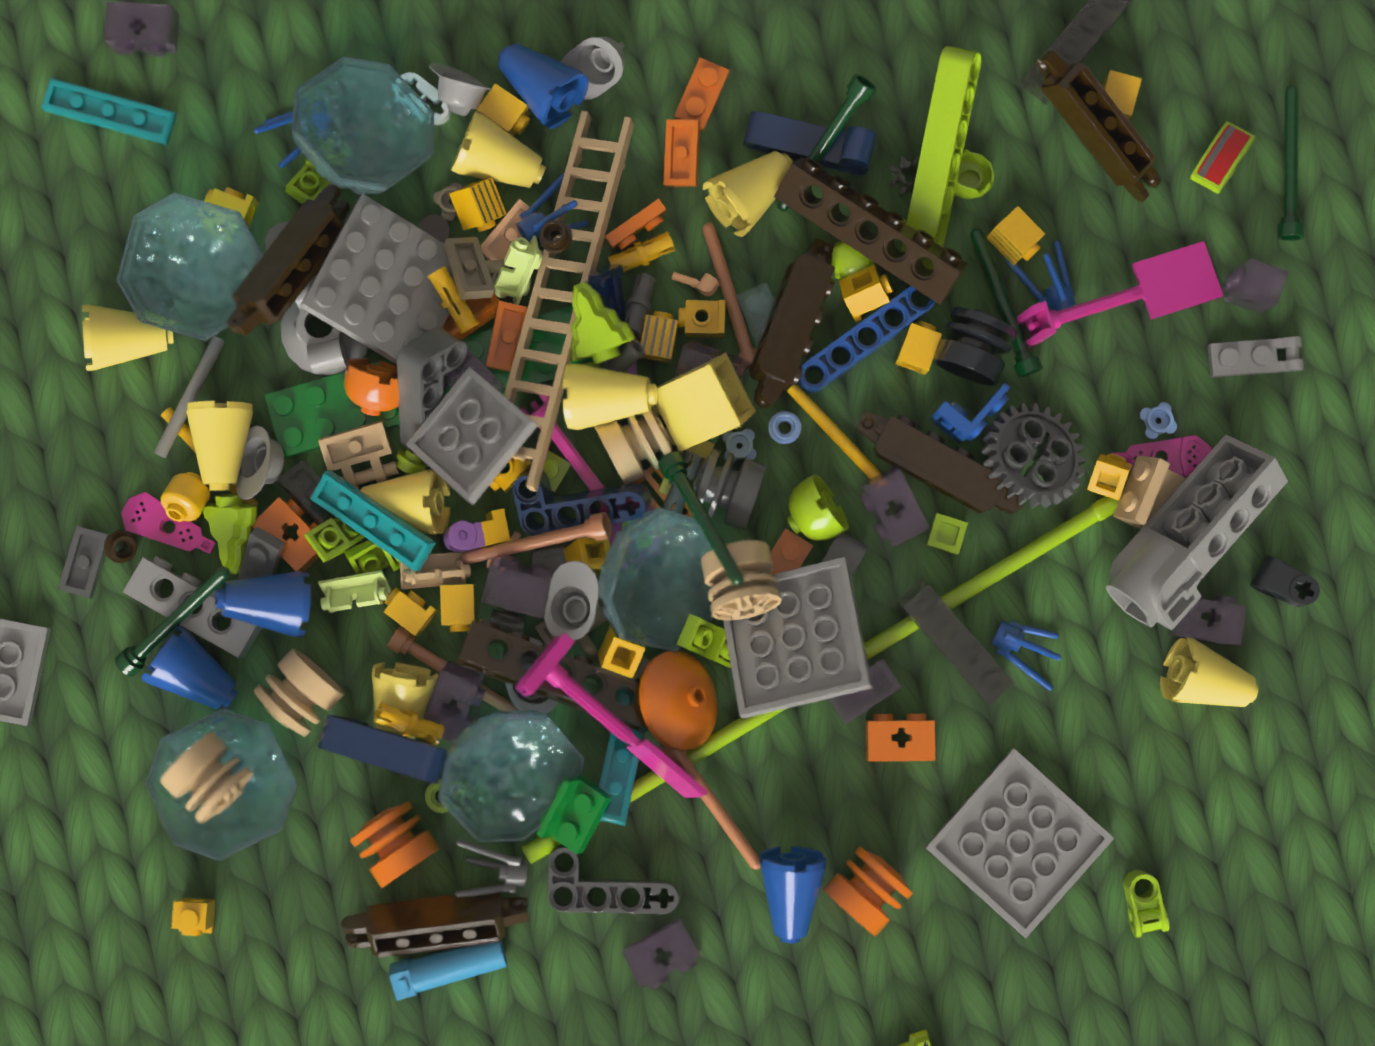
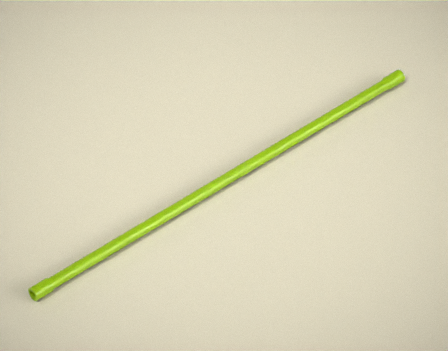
M1106 496L1092 503L1086 510L866 641L864 646L867 660L1094 523L1103 521L1113 515L1119 501ZM785 709L747 718L740 717L710 735L706 742L699 747L688 750L686 755L694 765ZM653 770L635 780L630 803L665 781ZM539 836L521 848L530 864H533L556 850L561 843L552 836L546 838Z

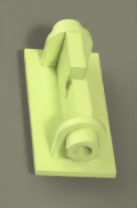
M533 235L530 244L522 237H518L516 241L511 242L504 259V265L514 268L501 267L494 282V294L497 297L506 298V296L513 297L514 304L519 305L522 296L528 294L531 285L530 277L533 270H537L540 267L542 261V251L539 250L536 236Z
M382 570L318 581L325 597L321 598L322 610H328L330 613L352 609V602L355 599L358 607L383 604L384 600H388V594L393 591Z

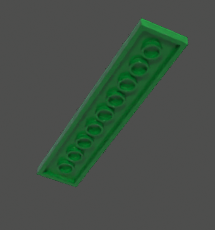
M573 306L538 315L537 319L569 324ZM492 329L469 335L461 340L467 345V355L461 365L443 375L444 397L468 367L475 370L504 395L510 372L485 367ZM534 329L529 350L561 355L566 334ZM592 356L578 361H573L572 358L571 364L594 363ZM388 359L383 360V361H385V362H389V363L395 364V363H393L392 361H390V360H388ZM526 360L520 381L537 384L554 381L558 365ZM345 372L264 395L277 442L284 451V459L320 449L319 438L381 420H383L385 429L399 426V407L391 411H381L379 416L362 413L361 407L354 404L346 394L344 387Z

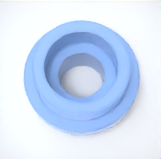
M781 411L770 419L768 431L771 438L777 443L789 444L799 437L801 423L799 418L792 412ZM782 422L788 423L791 431L787 434L781 433L778 429L779 424Z

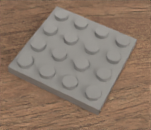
M362 193L299 307L397 364L398 354L405 344L434 328H442L449 315L448 309H443L441 306L443 301L427 277L446 266L453 279L443 248L444 243Z
M846 557L773 574L778 582L776 589L780 591L781 603L776 608L751 618L723 620L738 710L742 718L873 688L849 563Z
M1012 748L927 843L925 848L1023 937L1027 938L1114 838L1015 748Z

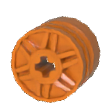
M410 801L384 810L365 823L357 835L350 840L354 847L367 839L370 842L371 846L359 854L361 858H366L375 853L380 857L370 868V872L381 888L440 849V846L429 830L413 835L411 829L421 820L419 814L407 822L402 818L404 814L414 808Z
M859 846L855 853L866 863L859 868L853 861L848 859L846 864L854 873L853 878L849 880L845 876L836 873L825 885L823 891L876 937L890 921L887 914L881 908L882 905L886 902L899 910L902 905L891 895L897 890L906 899H909L913 892L909 890L902 876L880 856Z

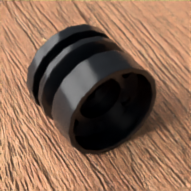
M954 307L950 315L954 322L947 323L945 330L957 340L941 339L933 358L934 364L966 380L987 386H996L1005 363L993 354H1009L1012 347L1007 342L1015 340L1018 333L1017 330L989 313L963 307Z

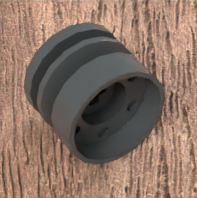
M713 447L711 454L702 463L694 490L702 504L704 502L711 504L708 512L711 520L719 507L726 509L724 524L745 531L767 465L746 458L740 470L736 471L732 469L734 454L729 453L725 465L721 466L717 464L721 449Z

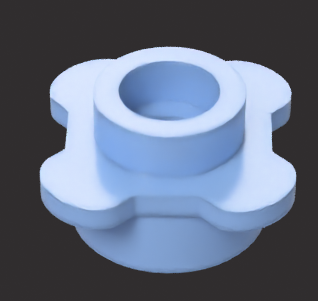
M1162 402L1158 407L1152 409L1146 407L1141 410L1139 416L1145 423V435L1148 438L1156 439L1159 434H1172L1176 431L1177 423L1174 421L1171 412L1172 408L1168 403ZM1156 418H1160V419H1161V423H1160V424H1157V423L1155 422V419H1156Z
M744 429L743 432L735 433L730 430L723 434L722 440L726 443L725 460L729 453L734 454L733 463L737 459L747 458L753 460L756 457V450L753 449L752 442L755 434L752 430ZM741 443L743 447L738 449L736 444Z

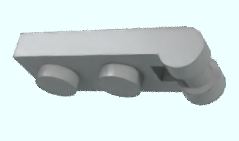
M1301 336L1210 343L1207 345L1210 378L1304 370V361L1300 359L1299 348L1302 347ZM1285 349L1286 361H1278L1277 350Z

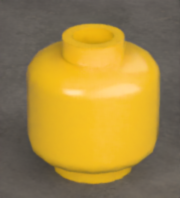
M193 472L174 475L161 495V505L166 511L167 516L177 522H190L198 519L210 500L209 488L206 484L202 483L201 476Z

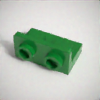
M578 775L565 778L558 784L554 792L556 797L551 807L542 814L540 818L541 826L537 832V835L541 838L552 836L576 855L584 852L612 799L611 795L586 777Z

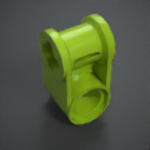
M1142 870L1129 872L1123 881V888L1128 906L1129 923L1134 937L1138 938L1141 937L1142 933L1159 929L1163 932L1169 931L1168 916L1163 904L1158 881ZM1147 879V891L1144 894L1136 895L1134 891L1135 884L1138 880Z

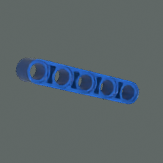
M910 286L889 303L802 365L803 371L798 380L800 387L809 393L821 391L907 329L911 323H915L925 316L933 307L935 301L926 296L927 306H915L911 301V295L920 291ZM890 311L898 313L901 317V324L898 326L888 325L884 319L885 313ZM863 330L870 331L875 337V343L870 346L861 344L858 340V333ZM837 349L844 350L849 357V361L844 365H838L833 362L831 353ZM814 368L819 370L822 374V381L818 384L807 382L804 373L808 369Z

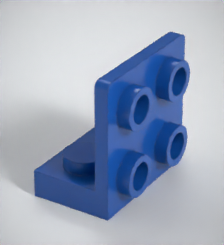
M1004 383L971 421L966 419L968 414L962 407L954 402L950 405L946 401L929 420L956 443L960 444L965 439L971 442L988 424L983 418L987 414L992 417L1007 402L1009 397L1005 393L1010 386Z

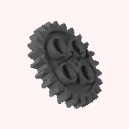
M1022 403L1017 408L1011 406L994 419L995 421L987 428L989 433L983 437V440L988 445L982 449V453L990 456L983 464L994 469L989 478L998 477L1000 482L996 488L999 490L1006 486L1009 489L1007 498L1009 499L1015 494L1018 495L1019 505H1022L1029 499L1031 508H1035L1040 503L1044 508H1047L1052 503L1058 505L1064 499L1074 493V489L1081 485L1082 482L1079 478L1086 472L1080 466L1087 461V458L1078 455L1085 447L1081 444H1075L1074 441L1079 437V433L1070 434L1068 430L1072 423L1068 422L1062 425L1060 423L1062 414L1058 413L1056 416L1051 417L1050 407L1048 406L1042 412L1039 411L1037 403H1034L1029 409L1025 403ZM1047 435L1046 442L1036 453L1035 448L1042 443L1044 436ZM1011 455L1016 458V461L1012 459ZM1033 458L1034 463L1026 469L1023 477L1021 475L1022 470Z

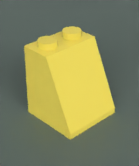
M726 352L657 386V404H652L654 412L658 416L661 415L667 426L665 429L671 439V443L677 446L679 452L741 426L756 412Z

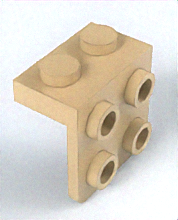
M1138 455L1113 517L1141 530L1186 478L1169 470L1170 463L1161 458Z

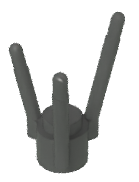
M461 839L456 841L458 846L500 860V862L474 857L465 858L466 863L497 869V881H503V885L457 891L455 893L456 897L500 892L515 894L516 887L523 888L525 886L528 861L521 860V857L509 856Z

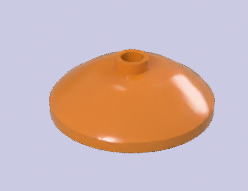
M672 650L655 656L646 666L639 688L640 707L645 723L654 737L670 749L685 751L697 748L710 737L716 724L718 697L714 682L703 664L687 652Z

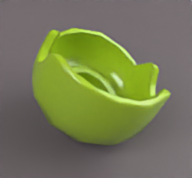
M968 149L963 151L955 196L962 199H975L983 196L992 188L995 177L991 162L982 154L970 152Z
M839 240L834 244L830 265L835 267L833 274L836 279L841 280L874 264L876 268L878 267L877 263L843 241Z

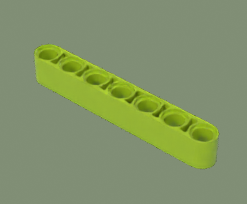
M946 46L940 56L906 223L915 230L919 229L929 233L934 238V242L943 248L981 68V54L979 52ZM904 242L902 243L901 252H906ZM922 257L924 267L934 270L933 261L927 257Z

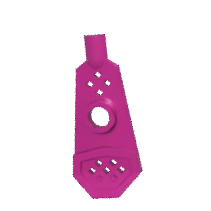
M1194 435L1130 445L1126 452L1110 454L1119 455L1127 463L1133 464L1132 471L1136 461L1133 459L1134 457L1137 458L1138 455L1155 457L1158 451H1163L1167 455L1166 461L1170 463L1168 469L1183 477H1188L1195 469L1193 465L1197 467L1212 449L1201 438Z
M147 492L129 498L121 513L126 531L189 552L198 548L211 554L216 542L202 536L201 527L191 521L177 522L167 516L161 502ZM167 521H172L175 524V530L168 534L164 531L163 526Z

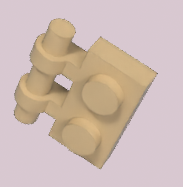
M383 420L322 437L318 440L327 470L333 471L341 468L343 473L341 478L359 489L361 484L375 480L377 483L387 481V477L399 474L396 461L383 465L381 460L382 456L392 454V448ZM370 460L372 468L354 472L352 465Z

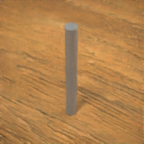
M216 336L212 337L154 450L155 454L163 458L167 457L187 418V403L195 402L225 343L222 339Z

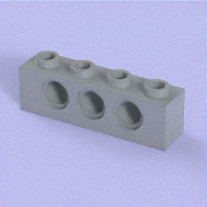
M155 556L153 560L143 557L123 593L168 617L200 586L202 581L186 572L182 576L171 571L173 565L158 556ZM166 580H170L174 585V591L168 598H164L160 592V587ZM215 590L202 602L201 611L197 614L191 613L180 625L238 658H245L262 627L231 618L230 627L227 630H221L217 625L221 609L215 608Z

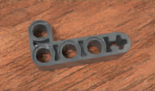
M439 327L405 344L397 357L401 445L406 449L408 448L412 453L414 452L406 446L407 442L444 398L443 375L461 365L467 355V345Z
M564 845L554 850L549 858L548 900L551 907L556 911L665 914L673 911L678 905L679 892L675 884L670 881L580 879V855H576ZM560 853L570 854L574 860L573 867L569 870H561L556 865V856ZM562 886L568 887L573 893V900L567 904L558 902L555 898V890ZM594 887L602 888L607 895L606 901L602 904L592 903L588 898L590 889ZM631 887L638 890L640 893L638 903L628 905L622 900L621 893L626 888ZM644 887L651 888L650 895H659L661 889L665 888L669 895L674 896V899H668L667 905H661L660 899L650 898V906H645L646 892Z

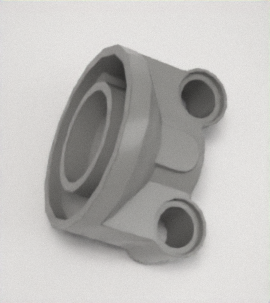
M313 276L283 316L281 322V341L288 357L302 370L317 376H331L345 372L348 360L364 358L369 348L334 327L332 332L323 338H315L309 335L308 324L314 315L302 309L299 305L315 278Z

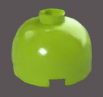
M817 474L805 478L793 489L788 500V508L791 515L787 517V521L796 534L802 532L809 539L828 541L849 529V523L841 505L837 508L831 498L835 495Z

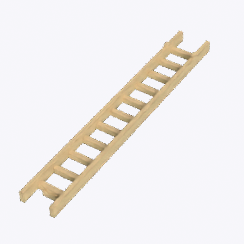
M581 111L554 211L576 200L578 204L572 209L599 213L594 232L571 229L573 234L572 240L591 243L586 263L554 259L555 253L543 250L542 261L537 272L504 396L513 404L517 391L550 396L544 418L527 415L538 424L537 427L541 428L536 449L520 447L512 457L521 460L526 458L533 459L526 484L531 491L537 492L564 391V370L566 365L571 364L572 361L571 343L573 335L571 325L576 318L573 309L569 324L537 319L542 299L572 303L573 292L546 288L551 269L581 273L583 275L580 283L586 281L592 286L620 177L625 168V159L634 129L631 117L624 118L618 142L586 138L591 117L587 111ZM583 149L615 153L610 172L578 168L582 162ZM575 178L607 183L602 202L571 198ZM566 213L555 220L564 222ZM561 235L555 236L553 241L558 240ZM534 329L566 334L561 355L529 350ZM526 360L558 365L553 386L520 381Z

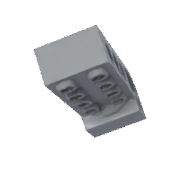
M1225 435L1114 560L1110 570V582L1107 584L1106 590L1116 604L1125 613L1151 628L1158 622L1166 628L1173 630L1201 598L1197 590L1198 583L1288 482L1276 458Z

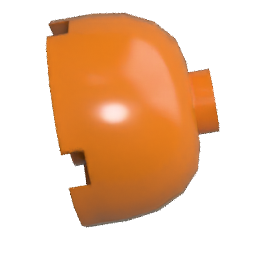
M352 358L348 360L344 378L345 391L350 400L361 407L362 413L379 416L381 411H391L399 407L397 365L385 361H380L379 365L369 364L368 358Z

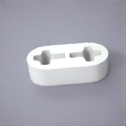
M408 72L398 78L396 92L404 104L433 125H441L449 120L451 111L446 103L439 100L438 90L415 73ZM416 82V88L422 96L419 98L411 92L406 96L404 85L406 83L413 85ZM429 100L434 105H438L441 102L444 112L441 115L439 113L430 115L431 109L425 102Z

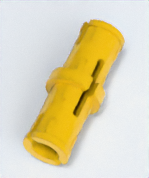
M667 231L642 243L637 241L633 243V247L607 258L615 276H618L640 265L643 267L648 266L650 261L676 250Z
M446 266L427 276L443 301L441 306L443 309H448L461 334L480 324L466 301L460 300L456 285Z
M384 702L379 704L381 710L376 709L374 723L398 730L404 737L414 736L437 745L439 740L436 738L441 739L443 736L444 725L419 717L415 711L409 710L406 712Z

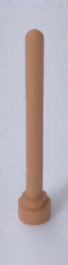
M707 222L703 225L702 230L741 351L738 354L739 360H737V364L741 374H749V368L757 348L752 346L715 225Z
M606 512L593 514L590 516V519L585 520V524L462 553L461 561L464 564H473L584 537L595 539L596 541L609 539L612 537L611 521Z
M401 625L390 639L386 648L394 653L399 654L401 652L404 655L409 653L521 724L528 722L529 714L522 712L514 703L416 643V638L411 636L412 633Z
M661 743L657 748L673 762H676L682 770L708 791L701 799L749 866L754 870L760 869L759 855L686 755L688 750H673Z

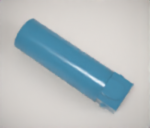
M501 940L496 943L445 949L411 960L407 958L390 963L389 978L398 1001L416 996L417 993L506 968L508 963Z

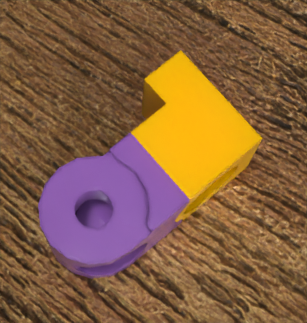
M504 509L493 510L485 514L486 521L471 524L467 521H458L445 530L443 535L445 546L450 551L460 553L511 541Z

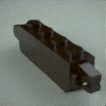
M1055 51L1044 52L1035 61L1045 76V83L1040 89L1116 186L1123 185L1134 199L1143 203L1148 198L1149 192L1145 189L1140 179H1143L1146 185L1156 188L1162 182V178H1160V175L1157 174V171L1152 166L1156 162L1155 154L1087 66L1080 62L1070 63L1067 59H1061Z
M335 184L325 187L315 200L306 199L231 297L237 306L226 322L232 332L247 336L261 322L270 325L279 322L320 269L344 225L343 219L350 210L348 202L344 199L338 200L342 192Z
M816 238L811 243L806 254L798 256L792 264L787 266L750 365V375L752 379L758 381L753 400L759 409H767L778 401L779 395L791 385L797 384L803 371V367L799 366L802 356L808 354L813 344L814 338L810 337L813 326H818L824 314L821 304L824 297L827 298L834 287L835 280L831 279L835 267L830 265L834 246L821 239Z
M865 411L860 418L856 430L875 444L873 447L874 454L880 460L978 514L987 512L993 507L1009 514H1014L1023 508L1018 503V495L1015 494L1011 498H1007L1009 489L1006 486L999 490L996 488L1000 479L998 477L989 478V475L994 471L993 467L982 466L973 461L974 455L960 447H956L955 450L943 444L945 442L944 438L931 431H927L926 434L915 429V422L902 415H899L897 418L891 416L887 419Z
M501 892L466 897H456L455 894L368 905L366 913L347 916L343 918L340 924L344 934L347 933L344 938L348 947H351V949L371 947L372 954L380 958L500 942L506 936L505 927L529 921V907L527 897H502Z

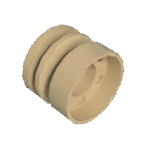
M652 409L641 413L642 416L638 419L634 415L626 417L628 424L624 426L618 420L594 426L625 485L644 477L641 461L647 459L658 470V461L654 454L661 451L663 456L673 452L671 439L658 414Z
M752 540L726 544L744 576V581L740 585L732 584L713 550L707 552L701 558L705 584L712 587L708 591V598L712 602L711 612L714 618L726 621L751 618L764 614L781 603L780 591L776 589L778 584L777 578L769 574L773 571L774 565L769 545L765 542Z
M292 648L278 663L281 672L286 678L281 680L272 674H268L265 679L274 691L263 684H259L254 689V693L263 703L265 709L279 723L306 737L312 729L303 717L314 724H318L321 719L314 710V705L317 704L323 709L330 711L345 693L316 663L299 650Z
M213 731L200 738L184 752L160 780V783L175 798H179L189 791L193 793L185 806L189 812L196 809L202 803L204 804L195 816L201 824L227 809L241 795L246 784L254 775V772L248 766L235 775L233 774L242 763L239 757L228 761L226 764L221 762L229 748Z

